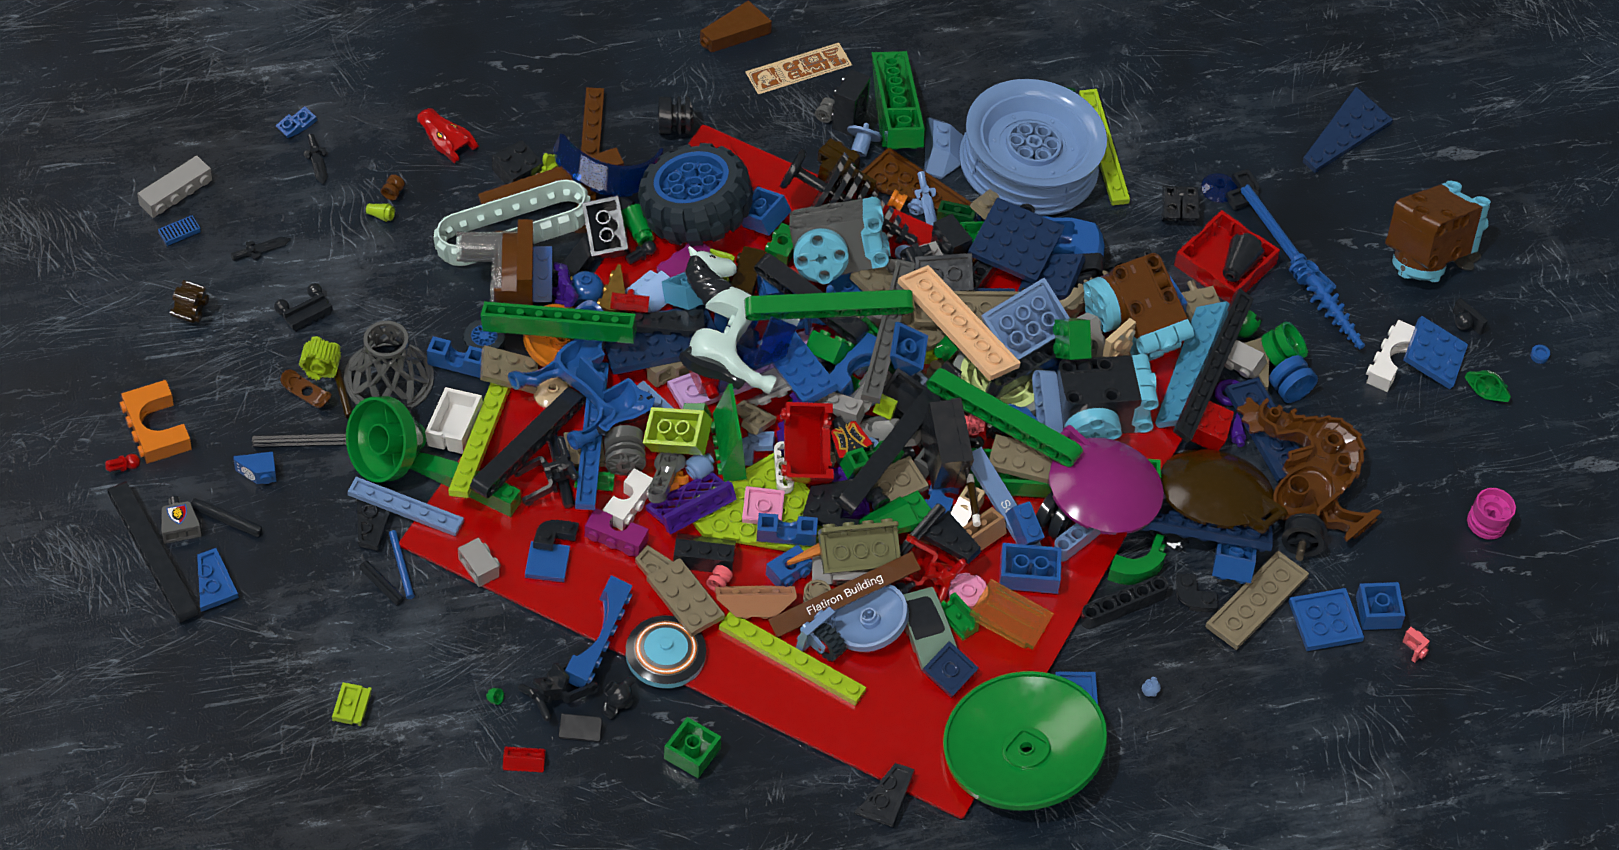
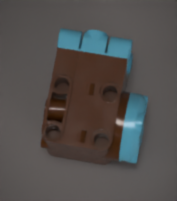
M1447 181L1441 185L1399 199L1394 205L1390 228L1385 241L1387 246L1395 250L1392 262L1398 270V274L1404 278L1438 282L1445 273L1448 262L1477 252L1483 230H1486L1488 227V219L1486 217L1491 201L1482 196H1477L1473 199L1461 193L1462 185L1455 181Z
M1150 253L1118 265L1108 274L1083 284L1086 313L1098 316L1101 321V330L1104 333L1112 330L1115 332L1129 318L1136 322L1135 334L1132 340L1133 345L1130 350L1131 355L1145 354L1148 356L1149 361L1163 356L1164 353L1180 348L1182 341L1194 336L1193 327L1189 323L1161 257L1156 253Z

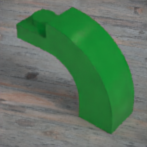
M1156 534L1150 552L1142 558L1129 559L1116 554L1109 571L1108 580L1118 584L1135 585L1155 577L1162 569L1166 553H1163L1166 544H1163L1164 536Z

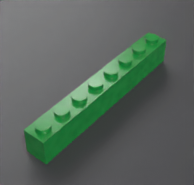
M485 301L481 312L482 329L488 332L634 344L637 331L636 314Z

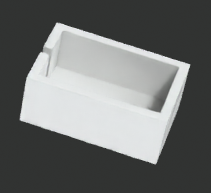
M445 387L425 431L428 446L439 449L447 447L448 451L463 454L483 403L482 395Z

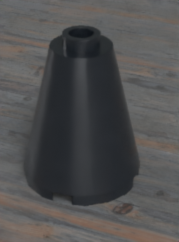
M1239 233L1231 238L1223 268V276L1228 281L1237 282L1264 257L1265 248L1263 250L1262 242L1254 235L1249 233L1238 235Z

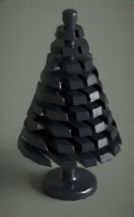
M801 148L779 185L780 188L786 189L793 178H798L819 191L811 207H820L827 196L828 199L825 204L864 199L871 183L867 179L855 198L852 199L864 175L859 170L847 190L842 193L856 168L853 162L848 165L836 186L833 187L847 162L848 156L845 152L835 164L826 181H823L801 167L807 154ZM876 188L873 189L868 198H877L879 192ZM882 197L880 201L882 203L883 209L886 204V200ZM889 206L884 214L882 231L884 229L887 230L888 241L894 234L897 236L894 241L895 243H901L902 240L910 246L917 243L918 237L908 233L909 227L906 223L902 228L898 227L902 220L899 215L895 217L893 222L889 221L894 212V209Z

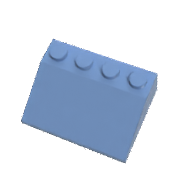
M1045 278L981 315L988 329L1018 360L1055 339L1053 333L1055 319L1070 318Z

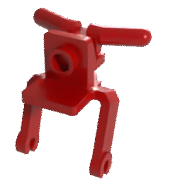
M908 534L906 537L908 542L928 553L920 565L921 570L918 571L921 578L917 579L909 575L904 579L909 582L914 581L917 586L922 585L928 579L932 580L937 586L940 584L941 589L938 599L941 604L943 600L945 601L951 586V580H954L966 565V560L960 559L954 567L938 561L939 554L936 549L921 542L915 536Z

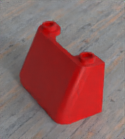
M786 402L785 407L781 408L780 416L781 420H784V464L781 465V476H784L785 480L810 485L832 483L834 469H831L832 462L830 457V427L832 425L830 414H833V403Z

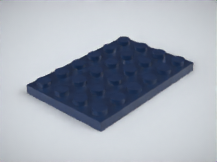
M706 305L697 306L695 309H703L705 329L717 331L708 309L705 308ZM678 307V308H675V309L666 310V311H658V312H668V311H673V310L683 311V310H685V309H684V308H681V307ZM655 331L653 334L636 332L634 344L607 341L603 350L613 374L616 375L680 362L679 355L690 346L694 334L686 337L682 336V333L671 332V335H663L660 331Z

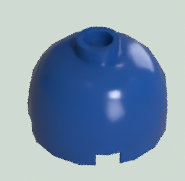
M583 271L572 277L574 281L571 284L578 293V300L574 306L577 307L586 300L597 302L599 298L602 299L604 285L597 274Z

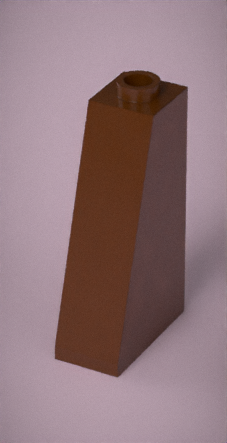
M748 0L700 30V43L712 53L770 34L772 21Z

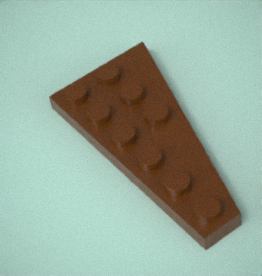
M887 148L862 173L877 181V191L892 196L896 189L899 194L907 195L906 201L911 202L912 199H917L914 191L921 189L917 173L924 170L891 148ZM925 172L927 186L936 189V195L932 197L936 211H938L941 200L971 205L972 202Z

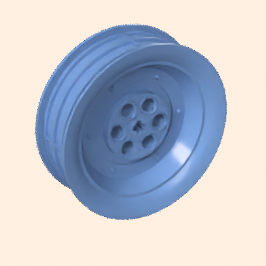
M1016 79L1002 82L981 93L969 109L966 119V132L962 138L959 150L961 169L967 181L980 195L991 189L999 195V198L1019 207L1022 204H1031L1035 208V213L1040 216L1062 213L1078 206L1093 191L1098 178L1099 164L1104 157L1107 146L1106 130L1096 110L1084 98L1070 89L1052 82L1036 79Z

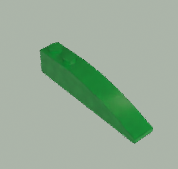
M420 452L410 469L450 487L459 463ZM504 483L488 499L471 490L469 495L470 498L509 517L513 515L521 504V491L507 483Z

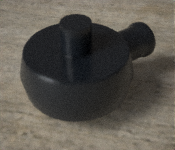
M914 581L908 584L905 582L895 584V587L903 595L911 593V588L916 586Z

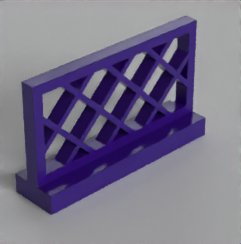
M712 472L702 479L697 478L668 493L664 502H651L645 505L651 515L665 525L666 531L671 535L737 500L733 484L730 481L724 482Z

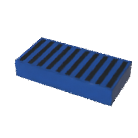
M189 216L158 229V232L166 246L200 233L201 230L194 217Z

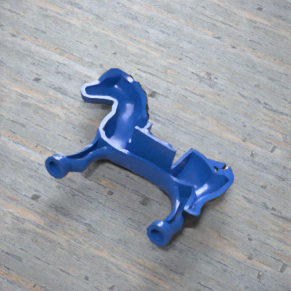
M586 300L575 308L605 311L593 300ZM574 339L564 345L557 352L554 360L547 366L532 372L515 370L508 374V380L516 390L523 388L525 385L537 387L546 380L561 378L582 393L595 406L598 412L596 421L584 430H573L567 434V440L575 450L582 448L584 444L592 443L600 435L606 436L608 431L616 424L643 420L650 414L651 407L654 405L655 397L639 389L630 378L605 390L606 377L603 372H598L596 369L604 359L605 353L603 349L607 341Z

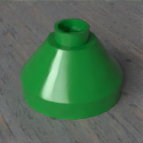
M389 396L366 398L355 406L347 423L346 445L349 458L357 472L365 479L372 482L395 481L408 472L420 449L424 447L427 439L426 430L399 400Z

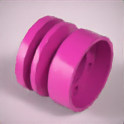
M1498 488L1482 490L1477 495L1467 517L1468 526L1472 532L1484 539L1501 537L1515 514L1516 505L1513 498L1507 492Z

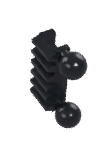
M312 283L307 288V293L312 297L311 299L289 309V303L284 299H279L274 304L275 311L283 314L284 319L296 332L299 327L303 329L305 324L311 325L313 320L317 322L319 317L323 319L325 314L331 315L333 311L331 303L328 304L325 300L322 287L318 283Z

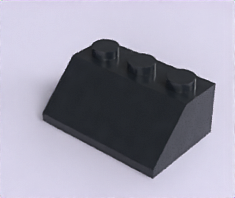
M619 196L582 203L592 257L616 258L630 254L631 250L623 207Z
M678 533L673 562L680 558L689 570L713 572L715 566L723 565L732 572L736 541Z

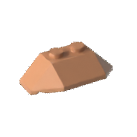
M795 586L715 587L717 600L735 617L743 619L751 617L768 619L777 616L797 598Z

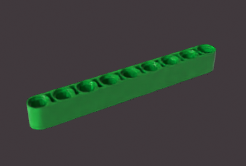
M913 291L763 295L749 296L744 299L745 318L750 321L910 314L915 310Z
M938 368L926 382V386L931 392L945 400L961 398L965 411L1066 467H1072L1083 453L1082 447L1077 442L945 369Z

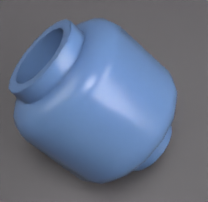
M709 453L706 455H693L686 461L687 467H685V470L693 480L697 478L702 479L714 471L713 463L715 461Z

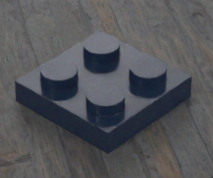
M948 641L922 671L952 698L979 667Z

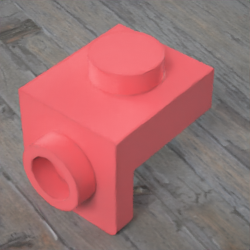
M1410 627L1405 633L1403 643L1415 651L1411 661L1415 663L1419 658L1423 659L1429 652L1427 647L1430 641L1421 632Z

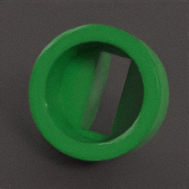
M491 688L488 690L486 698L488 702L499 705L504 699V692L499 688Z

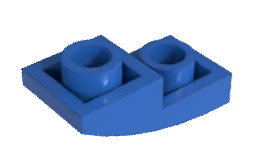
M304 106L295 115L291 116L288 114L275 126L289 138L304 131L318 120Z

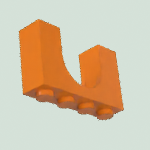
M166 380L121 393L122 402H119L123 413H127L125 417L129 428H133L131 432L135 443H139V446H137L139 455L145 458L147 464L192 450L190 437L184 424L161 431L150 430L142 424L144 418L150 413L174 406L172 394Z

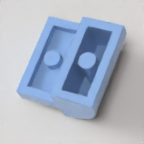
M650 270L625 290V294H627L629 289H633L635 295L650 296L648 313L657 312L667 304L664 299L662 281L670 277L663 271L657 274Z

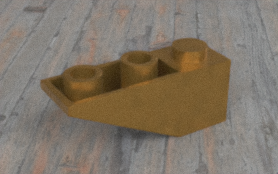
M618 264L615 271L612 270L610 274L609 284L604 286L602 299L599 298L597 303L607 312L625 313V310L610 309L612 292L625 294L621 265Z

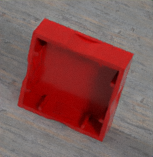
M1221 210L1206 224L1198 235L1191 238L1177 252L1174 266L1204 287L1213 286L1217 296L1230 304L1236 290L1240 288L1247 292L1277 263L1280 249L1261 236L1252 233L1243 224ZM1239 233L1238 235H1243L1244 233L1254 235L1262 242L1263 250L1265 248L1264 257L1237 282L1228 281L1223 276V268L1231 238Z

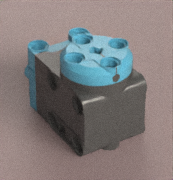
M876 197L791 211L789 229L794 248V265L799 275L807 281L828 284L843 274L885 267L889 262L891 253L888 236L882 231L884 215L881 201Z

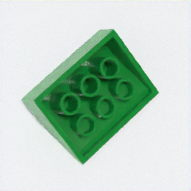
M728 384L713 412L714 421L711 424V432L716 433V435L712 436L714 447H718L715 450L716 461H720L717 464L718 474L723 475L724 482L747 479L733 384Z

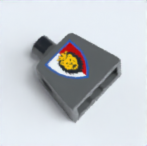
M178 496L169 498V505L162 507V536L164 544L201 537L200 525L190 502L181 503V499Z

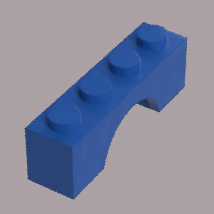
M867 333L829 374L838 386V390L834 391L835 393L850 397L854 392L851 376L859 368L870 365L876 336Z

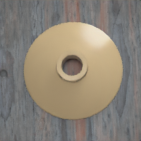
M561 378L546 380L537 386L534 399L540 406L547 408L570 385Z

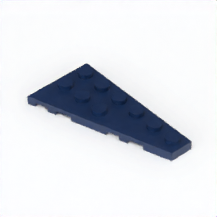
M1356 87L1304 156L1303 163L1316 173L1390 126L1393 119Z

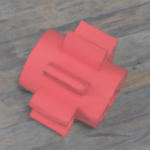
M968 413V416L965 415L969 435L975 436L980 431L984 432L985 421L971 413Z

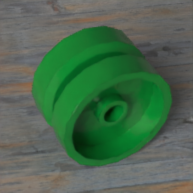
M1285 321L1278 325L1275 330H1270L1262 336L1263 349L1275 366H1278L1285 359L1299 355L1303 358L1307 356L1306 343L1297 328L1290 322Z

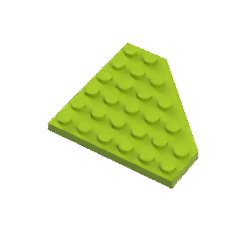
M774 453L746 468L747 479L730 481L733 484L737 500L692 523L704 537L734 540L740 544L788 551L795 547V544L757 541L758 524L742 523L746 486L777 490ZM783 477L784 486H788L787 480ZM794 482L792 492L784 494L782 522L793 523L798 520V516H803L810 491L804 483ZM817 525L816 544L819 543L818 531L823 528ZM799 545L803 551L812 547L807 545Z

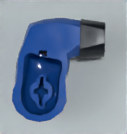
M1043 216L1065 226L1052 254H1084L1086 259L1080 273L1097 271L1098 277L1103 276L1102 271H1105L1106 262L1104 257L1105 245L1099 226L1095 223L1075 218Z

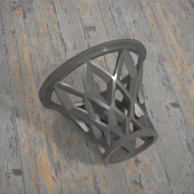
M380 321L371 325L364 334V347L357 351L348 361L344 371V384L348 396L356 405L364 400L359 393L368 387L372 397L380 396L376 384L381 378L387 386L382 396L390 397L392 391H394L401 399H407V407L411 406V409L421 404L431 392L434 383L433 367L427 364V356L421 350L409 344L408 333L399 323ZM383 334L387 335L384 339L380 338ZM386 345L401 346L400 349L392 353H379L372 349ZM405 359L408 363L409 374L403 370ZM372 364H374L378 372L373 380L371 378ZM413 364L417 366L421 376L414 374ZM390 366L395 370L392 384L386 375V371ZM366 370L367 381L360 385L361 373ZM356 371L352 384L351 373ZM400 375L407 380L406 393L397 386ZM415 380L424 385L422 389L413 397Z

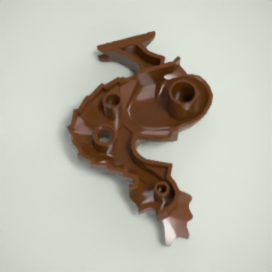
M1250 397L1246 398V403L1237 407L1236 411L1243 414L1241 422L1249 425V433L1253 434L1264 431L1271 437L1297 442L1304 446L1288 451V459L1282 468L1287 475L1274 490L1273 501L1283 506L1288 512L1287 516L1282 520L1286 521L1291 515L1298 513L1316 514L1326 524L1327 529L1345 531L1344 539L1346 542L1352 537L1354 539L1359 537L1377 521L1376 517L1382 513L1380 510L1375 509L1368 513L1354 512L1343 509L1338 503V498L1347 487H1350L1354 478L1358 479L1364 462L1366 447L1361 439L1362 434L1355 430L1353 425L1345 422L1343 418L1331 417V415L1320 418L1318 416L1306 417L1305 415H1296V408L1288 414L1282 410L1281 405L1269 409L1267 407L1269 403L1268 398L1261 405H1258Z

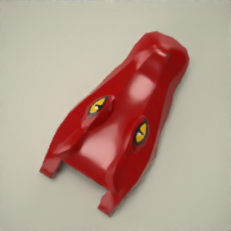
M427 108L418 114L417 122L421 123L426 129V134L429 140H432L433 146H435L437 151L446 155L453 163L459 160L455 151L468 144L472 150L478 148L477 142L468 130L446 120L434 109Z

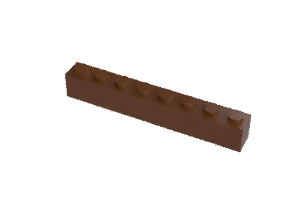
M616 147L492 190L484 191L478 194L479 203L482 205L559 180H572L587 188L626 175L624 162Z

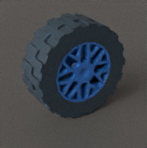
M475 320L465 328L463 341L466 352L469 346L482 349L486 345L501 350L505 349V333L483 331L481 320Z

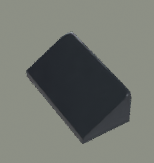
M563 713L561 714L559 738L600 742L602 718Z

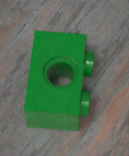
M781 223L779 228L774 230L772 241L767 243L765 251L787 266L794 255V248L789 225Z

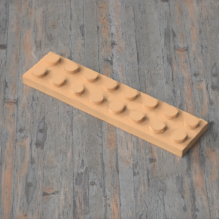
M929 265L898 278L897 283L904 290L913 291L914 301L989 381L1020 367L1021 362Z

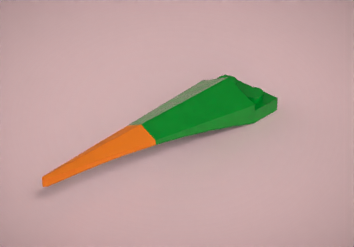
M917 490L905 497L899 496L860 519V524H862V521L867 520L881 523L882 519L892 518L893 521H898L899 526H897L898 534L910 532L918 526L931 511V508ZM819 543L788 560L787 565L821 555Z

